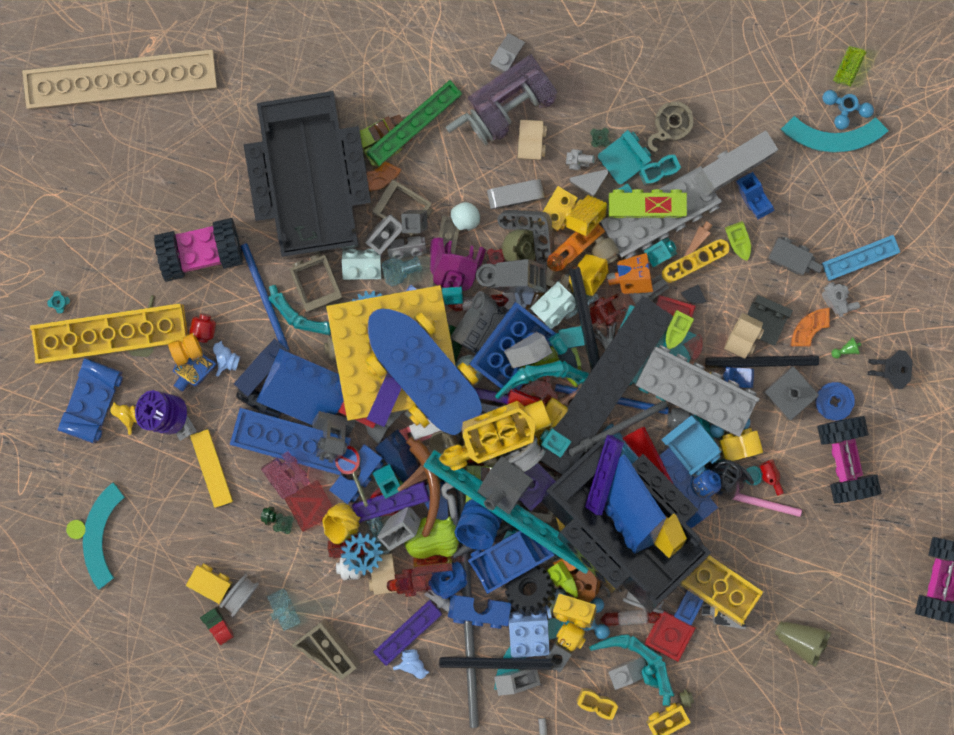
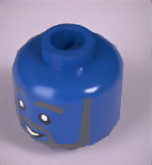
M704 470L692 482L694 493L702 498H710L721 489L720 476L711 470Z

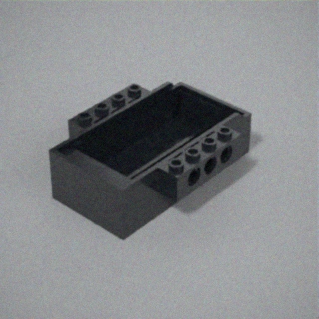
M334 91L257 103L262 142L243 144L255 221L262 223L275 220L281 257L285 260L319 253L324 254L360 248L354 208L372 205L359 126L341 129L337 98Z
M601 439L546 490L541 502L565 526L557 538L612 594L623 585L651 614L708 558L711 552L705 547L700 537L686 524L696 514L698 509L644 454L632 466L665 517L669 518L673 514L677 516L687 538L679 551L668 558L653 544L639 552L633 553L632 549L627 547L621 532L616 530L613 519L606 514L605 509L602 515H596L585 507L605 443Z

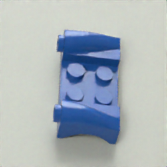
M84 358L78 374L79 378L57 430L93 444L99 441L103 433L101 428L115 391L122 383L123 376L121 375L123 372Z
M519 530L486 550L472 552L470 554L472 557L468 561L488 594L548 560L555 554Z

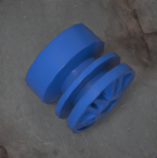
M471 499L466 502L455 529V536L462 544L469 548L486 550L492 547L502 518Z

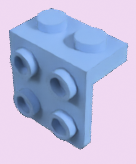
M540 610L538 611L539 615L536 616L531 613V616H527L525 613L521 614L518 611L510 613L509 633L512 657L546 656L549 654L546 611L542 613Z

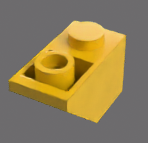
M675 514L669 518L666 516V520L654 543L668 558L679 551L687 539Z

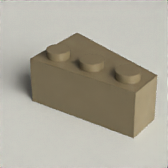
M323 619L291 645L305 653L308 658L321 664L323 668L341 680L361 664L326 619Z

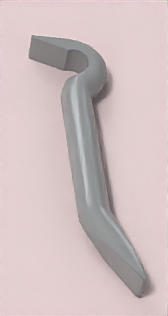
M446 482L441 488V494L448 500L450 517L453 524L457 526L459 518L456 500L453 494L446 492L453 486Z

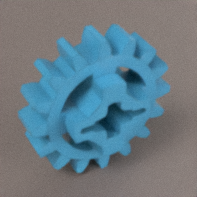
M359 532L357 538L352 534L351 541L345 540L347 546L341 547L345 551V553L341 554V558H346L343 564H349V571L355 569L356 575L359 571H362V574L365 575L366 570L372 573L373 566L379 567L376 562L382 561L379 554H382L383 550L378 549L381 546L380 542L374 543L376 541L374 536L369 539V533L362 537L361 532ZM364 542L370 543L373 548H368ZM355 543H357V546L353 550H350L351 547ZM361 546L365 552V554L363 555V561L358 555L360 553ZM370 558H373V560L369 564H367V561ZM350 559L357 560L359 562V566L352 563Z

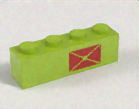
M640 189L632 190V193H624V190H613V193L608 195V218H686L687 193H682L680 189L671 190V193H663V190L660 189L651 190V193H644V190Z

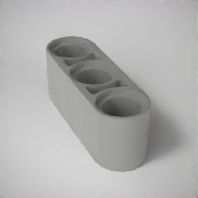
M541 179L487 190L490 209H498L545 198Z

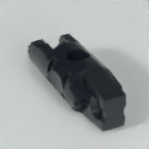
M239 389L237 390L236 398L248 406L276 418H279L282 412L256 402L260 394L259 391L254 390L247 397Z

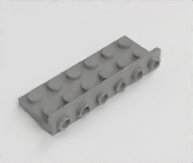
M701 166L660 188V190H663V193H671V190L680 189L682 193H687L686 218H606L600 222L607 236L612 238L619 248L618 256L620 259L623 257L628 259L636 255L635 250L642 248V250L647 249L653 245L652 241L657 238L659 241L670 236L668 232L673 229L676 232L686 227L685 223L690 220L695 222L703 217L702 213L706 211L712 213L720 208L718 204L722 200L718 198L717 194L714 192L706 197L694 179L702 170Z
M661 345L659 348L654 347L635 386L740 437L756 402H759L760 398L756 397L757 393L747 388L745 391L738 388L739 384L729 380L726 382L722 380V376L712 371L710 374L704 371L705 367L700 364L694 363L692 365L688 363V359L682 355L677 354V356L670 354V350Z

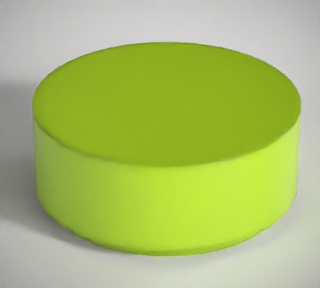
M81 520L69 522L66 528L68 536L72 539L82 538L85 534V523Z

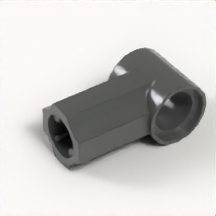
M661 275L652 279L653 292L629 294L635 305L641 296L654 301L655 297L669 288Z

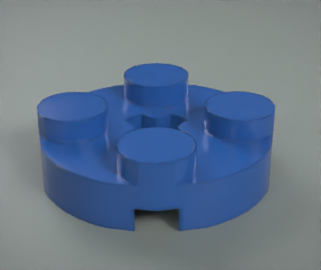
M831 382L825 384L817 392L819 396L815 399V405L818 412L826 419L842 420L850 414L854 407L855 398L853 392L842 383ZM832 396H835V398L840 399V402L837 403V407H834L833 404H830Z
M448 561V570L433 569L431 580L429 579L428 581L430 588L436 595L447 599L467 585V574L459 562L450 563ZM443 562L435 568H443Z

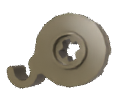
M681 102L665 103L658 110L654 124L657 134L649 137L647 149L652 153H656L658 149L652 145L653 140H658L659 142L666 140L678 141L690 133L693 127L692 111L687 105ZM677 117L679 125H671L669 118L674 119Z

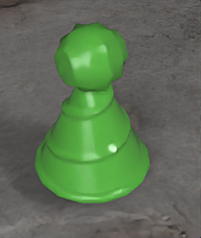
M851 337L840 350L833 349L831 355L836 359L840 358L841 354L859 355L858 347L862 345L860 342L856 344L854 338Z

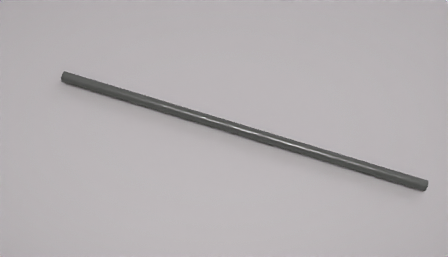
M461 431L455 436L458 440L459 445L463 446V435ZM456 489L457 512L460 519L466 504V495ZM459 541V548H460V547L463 546L464 544H462V543ZM469 552L460 556V564L467 574V585L462 588V596L472 597L470 563L468 561L470 556ZM465 620L466 657L475 658L474 627L472 621ZM466 668L470 728L479 727L476 669Z

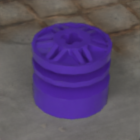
M151 390L141 395L137 401L135 418L137 424L142 429L167 435L176 434L186 422L187 407L184 400L179 396Z

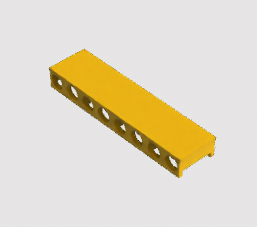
M184 304L30 325L36 359L35 364L165 346L177 340L182 342L183 337L188 335Z
M710 555L681 584L688 591L740 626H742L763 593L762 590Z

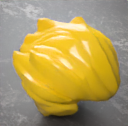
M346 503L336 504L328 510L322 519L324 534L334 544H341L346 539H351L352 534H357L358 527L360 526V517L356 516V513Z

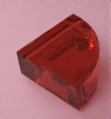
M700 334L683 344L693 361L702 352L703 340Z

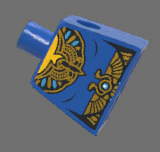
M204 354L195 360L189 358L186 364L179 367L175 364L173 372L180 377L173 386L182 392L189 383L197 387L218 364Z

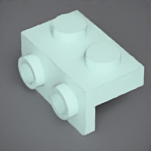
M372 248L366 250H344L342 252L343 280L381 279V254L379 255Z
M557 282L530 309L552 329L569 312L574 310L576 301L573 295Z

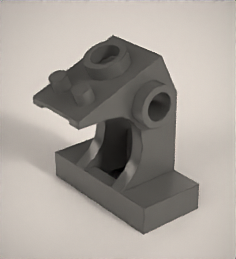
M321 411L317 413L312 422V428L323 430V437H320L318 441L319 451L316 454V457H320L319 460L324 461V459L329 460L328 462L333 463V461L346 453L347 443H345V436H349L355 427V420L347 421L345 417ZM330 433H336L338 438L330 436Z

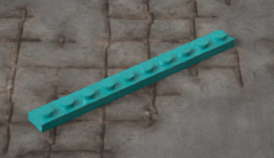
M434 450L423 467L485 507L484 501L487 498L478 492L483 482L463 468L451 470L449 466L444 465L439 460L442 454ZM516 505L510 514H507L498 506L494 510H490L586 574L589 569L557 538L559 535L558 531L519 505Z

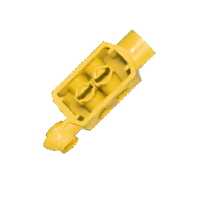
M540 400L525 407L520 402L515 401L464 421L462 424V435L465 445H454L447 448L439 460L444 465L449 466L451 470H458L467 465L466 460L472 459L479 464L533 443L534 432L552 425L543 401Z

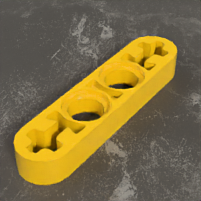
M719 239L669 264L662 271L663 279L668 283H673L724 257L729 252V244L727 241ZM718 246H723L722 252L712 253ZM700 252L707 253V262H703L700 260ZM685 260L692 263L691 270H686L683 267ZM679 268V272L673 276H668L669 270L674 271Z

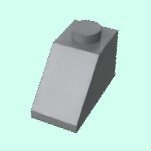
M508 33L490 62V67L507 76L525 42Z
M390 214L369 232L365 243L380 255L401 233L402 223Z
M538 332L504 351L512 368L535 363L552 353L545 337Z
M642 656L607 669L615 690L643 678L641 671L647 665Z
M519 669L494 677L498 696L516 694L541 685L538 670Z

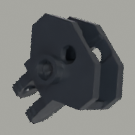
M895 350L887 359L868 360V363L871 365H882L881 372L870 370L867 372V375L884 378L891 389H903L911 381L913 361L906 351Z

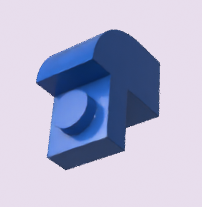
M753 172L736 181L745 204L753 212L757 220L775 211L773 205L764 194L762 184Z

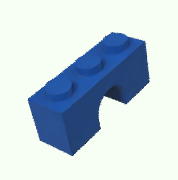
M366 444L359 450L361 473L358 480L361 487L363 486L364 488L372 480L369 477L372 472L379 470L384 464L381 462L383 458ZM340 475L329 490L346 504H349L350 501L354 503L360 495L355 481L343 475Z
M451 595L448 617L452 618L454 623L465 624L466 620L472 621V625L483 626V623H488L491 628L502 629V625L508 626L511 609L509 602L488 599L485 611L477 613L473 607L474 598Z

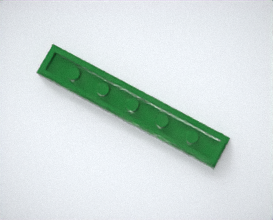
M449 80L372 146L366 154L380 167L462 95V92Z

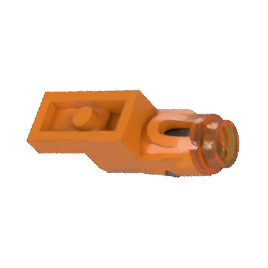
M598 224L587 236L578 232L573 233L549 255L547 260L548 267L554 272L563 270L599 238L605 230Z

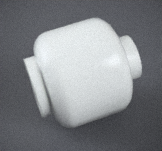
M340 557V563H336L337 574H341L342 580L360 579L362 571H359L357 575L354 572L355 569L349 571V564H343L346 558ZM350 559L352 563L359 566V562L357 560Z

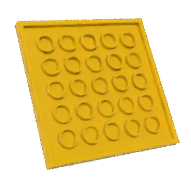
M440 285L326 306L347 421L368 417L385 376L382 379L378 375L373 376L367 369L369 365L365 361L370 355L377 360L368 337V319L373 311L377 309H390L401 312L415 320L414 317L420 312L424 316L429 315L435 322L433 326L436 329V332L430 337L455 365ZM401 388L391 413L408 410L413 405L417 408L418 406Z

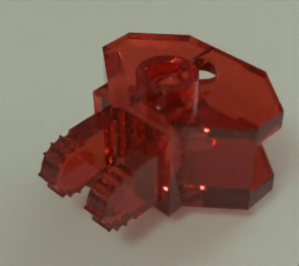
M618 293L607 299L603 296L594 301L595 305L590 308L592 324L597 322L600 325L605 322L607 326L616 321L615 316L626 311L625 307L616 311L611 302L619 297Z
M544 376V380H530L529 383L523 384L519 389L534 397L538 396L539 399L545 401L546 405L552 397L556 400L558 399V396L550 387L551 376Z
M413 568L403 569L402 573L394 575L395 579L387 582L386 587L388 591H397V594H405V597L416 596V592L431 590V586L426 585L425 575H428L429 571H413Z

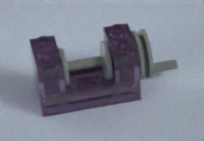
M530 54L467 97V103L471 107V114L469 115L466 112L445 128L451 133L468 121L479 139L486 146L488 145V139L492 142L496 138L501 140L508 135L507 132L511 120L507 112L528 98L535 106L539 105L540 108L543 106L547 108L555 103L557 90L532 54ZM523 89V93L515 97L513 100H511L504 106H501L500 103L511 97L519 90Z

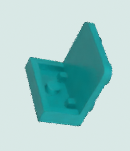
M629 130L598 154L600 162L619 185L626 182L651 162V153L646 147L642 148L638 143L640 140L634 132L630 133Z

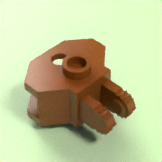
M579 569L569 571L577 587L578 597L576 599L588 603L592 601L600 592L601 582L590 570L586 574Z

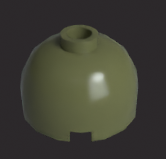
M517 229L508 233L502 243V253L507 262L525 259L534 261L536 258L533 231Z

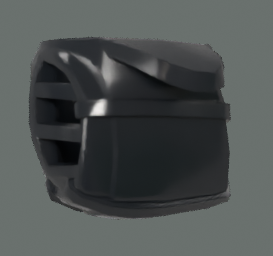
M720 459L713 464L709 463L707 470L714 471L720 476L721 489L715 495L731 501L736 497L741 489H743L746 480L751 485L754 484L751 475L741 465L731 460Z

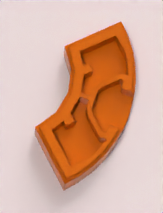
M384 162L374 171H368L367 177L370 192L388 186L392 179L395 180L400 174L401 168Z
M830 308L819 309L806 315L795 327L791 338V346H811L812 338L816 332L822 328L830 327Z

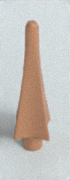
M706 221L703 227H698L684 257L693 253L711 234L708 231L713 226Z
M422 464L410 478L398 487V491H402L427 479Z

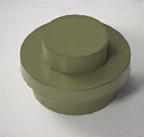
M684 689L679 695L683 708L688 707L689 709L694 700L692 693H687V690Z

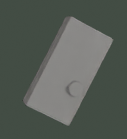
M764 131L728 153L726 150L717 156L718 160L704 167L694 179L707 197L771 158L778 151V148L768 132Z

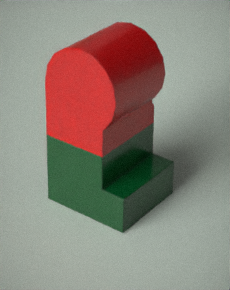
M217 607L200 617L201 621L207 626L221 646L234 637Z

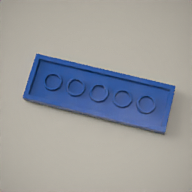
M244 408L239 409L230 445L337 475L342 474L336 467L335 461L330 463L327 459L321 461L319 460L320 457H316L319 451L318 441L320 437H323V430ZM330 433V436L338 438L337 434ZM345 437V443L349 446L351 438Z

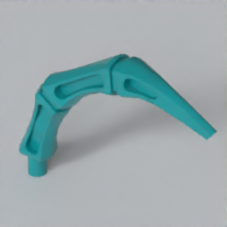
M276 285L269 287L271 296L268 297V300L279 310L289 325H293L295 329L331 335L328 321H312L302 315L300 316L290 306L283 293H278Z
M560 360L540 366L527 365L525 366L526 368L518 370L495 395V398L500 399L516 386L529 383L530 380L535 381L543 376H561L562 378H571L578 385L583 384L589 373Z
M629 634L613 636L589 646L591 651L621 647L640 654L649 665L654 667L653 670H655L654 674L658 681L659 695L663 696L662 705L670 706L671 697H674L675 694L671 687L666 663L662 660V656L654 652L635 636H630Z

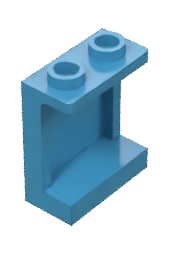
M691 415L661 439L665 445L670 447L689 471L690 475L694 473L699 475L706 469L704 467L706 463L710 461L713 464L721 457L719 453L722 449L694 415Z

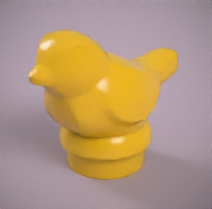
M114 402L110 409L111 414L127 427L128 435H132V426L134 422L137 423L135 418L136 406L117 405Z

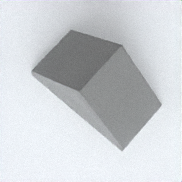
M608 170L570 177L569 181L573 186L594 197L606 178Z

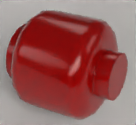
M200 313V316L193 317L189 333H194L198 342L208 343V340H212L214 337L216 322L211 319V315Z

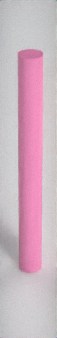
M740 493L732 499L798 517L801 516L802 509Z

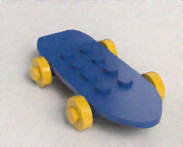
M377 309L373 311L368 319V337L377 360L372 355L365 360L369 365L367 367L369 372L373 376L378 375L382 379L387 375L384 368L418 406L417 408L413 405L408 409L411 414L409 418L416 426L420 424L423 428L427 427L430 424L426 419L427 417L434 426L443 432L451 435L461 432L464 421L477 417L482 412L479 396L472 387L479 381L475 376L477 374L476 370L471 365L467 366L463 362L457 368L430 337L436 332V329L433 326L435 322L429 315L424 316L420 312L414 317L415 320L401 312L390 309Z

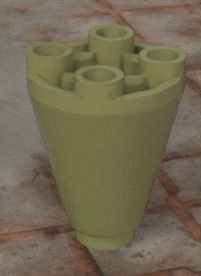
M781 621L775 631V635L779 636L778 639L804 661L816 667L821 653H824L831 632L821 628Z

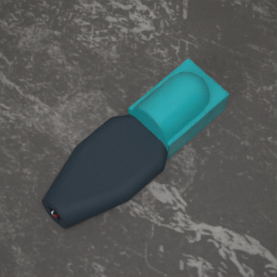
M559 333L549 338V341L558 353L557 357L559 360L565 361L578 369L574 353L571 348L566 346Z

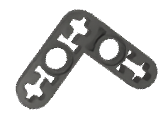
M505 210L498 216V224L503 229L533 231L537 262L547 267L552 264L549 259L546 260V257L549 258L555 251L552 220L549 214L538 211ZM521 216L527 218L528 225H525L521 222ZM540 235L547 238V244L541 242Z

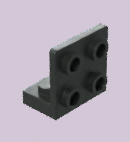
M756 295L747 315L763 322L762 329H764L760 340L775 346L786 320L791 317L793 310L760 295Z

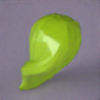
M427 517L420 519L421 522L416 536L404 542V546L411 556L427 558L433 555L453 556L457 550L459 540L455 536L456 526L453 524L451 517H448L446 520L436 519L429 536L423 537L422 531Z

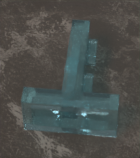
M285 588L267 596L273 608V611L270 613L272 620L278 619L283 631L301 623Z

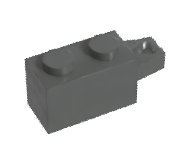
M786 237L775 240L766 260L799 276L804 275L805 272L809 273L810 270L816 273L821 272L823 265L815 262L816 257L809 252V248L802 245L797 247L792 244V240Z

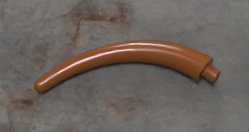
M410 437L406 442L411 446L409 450L423 466L431 453L420 439L416 441ZM423 467L429 483L430 504L422 535L423 537H428L438 514L441 491L440 478Z

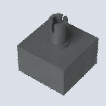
M794 366L788 368L762 392L787 421H791L819 396Z
M501 457L487 474L478 492L487 498L484 501L487 509L494 510L498 506L507 514H510L522 499L533 479Z

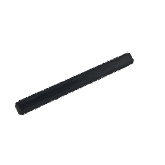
M579 266L570 268L569 273L592 371L600 357Z
M818 355L746 357L745 359L742 357L705 358V367L818 366L820 361Z
M440 657L439 667L552 670L554 662L553 659Z

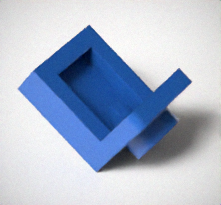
M726 367L723 380L726 382L729 380L734 381L741 388H753L754 369Z

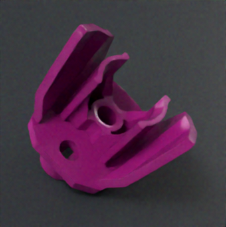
M433 238L430 243V271L433 275V282L442 288L462 287V291L469 290L476 280V273L482 265L486 250L480 247L474 260L473 246H470L469 255L465 257L452 254V241H449L444 246L443 238Z

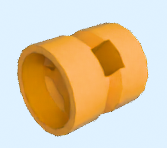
M194 333L183 337L182 342L177 340L168 344L171 355L178 367L186 364L189 358L195 360L203 356L202 349Z

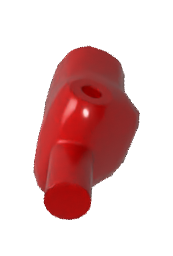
M771 459L760 464L762 480L774 487L777 496L784 494L779 482L781 479L780 472L774 460Z

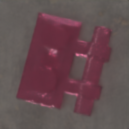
M289 451L282 455L285 459L284 463L277 457L261 468L282 500L299 490L297 485L299 481L303 486L310 483L306 477L307 473L301 470L297 464V459L291 456ZM291 468L295 476L292 477L287 469Z

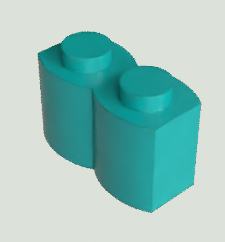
M668 155L663 157L658 163H650L644 166L639 175L644 186H649L657 183L661 178L673 176L679 171L681 166L676 155Z

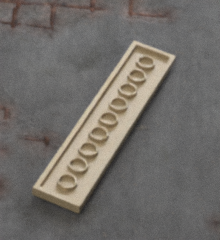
M213 50L22 71L26 109L217 89Z

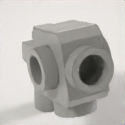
M572 149L571 153L567 152L566 166H569L571 170H581V167H589V163H594L595 157L594 155L582 154V150Z
M831 282L824 287L825 291L822 292V297L828 307H831L839 317H843V314L848 311L860 308L859 302L848 304L846 301L849 290L845 285H835L834 282Z

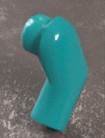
M652 665L644 666L641 671L644 683L651 687L659 688L657 678L652 676L655 673L654 667Z

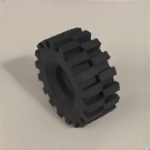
M537 565L509 581V583H506L505 588L507 590L505 595L516 611L518 610L521 614L525 613L527 616H531V613L536 616L539 615L538 611L540 610L544 613L546 606L551 607L550 600H555L553 593H556V588L548 572ZM529 583H535L537 585L536 592L526 596L523 593L524 587Z

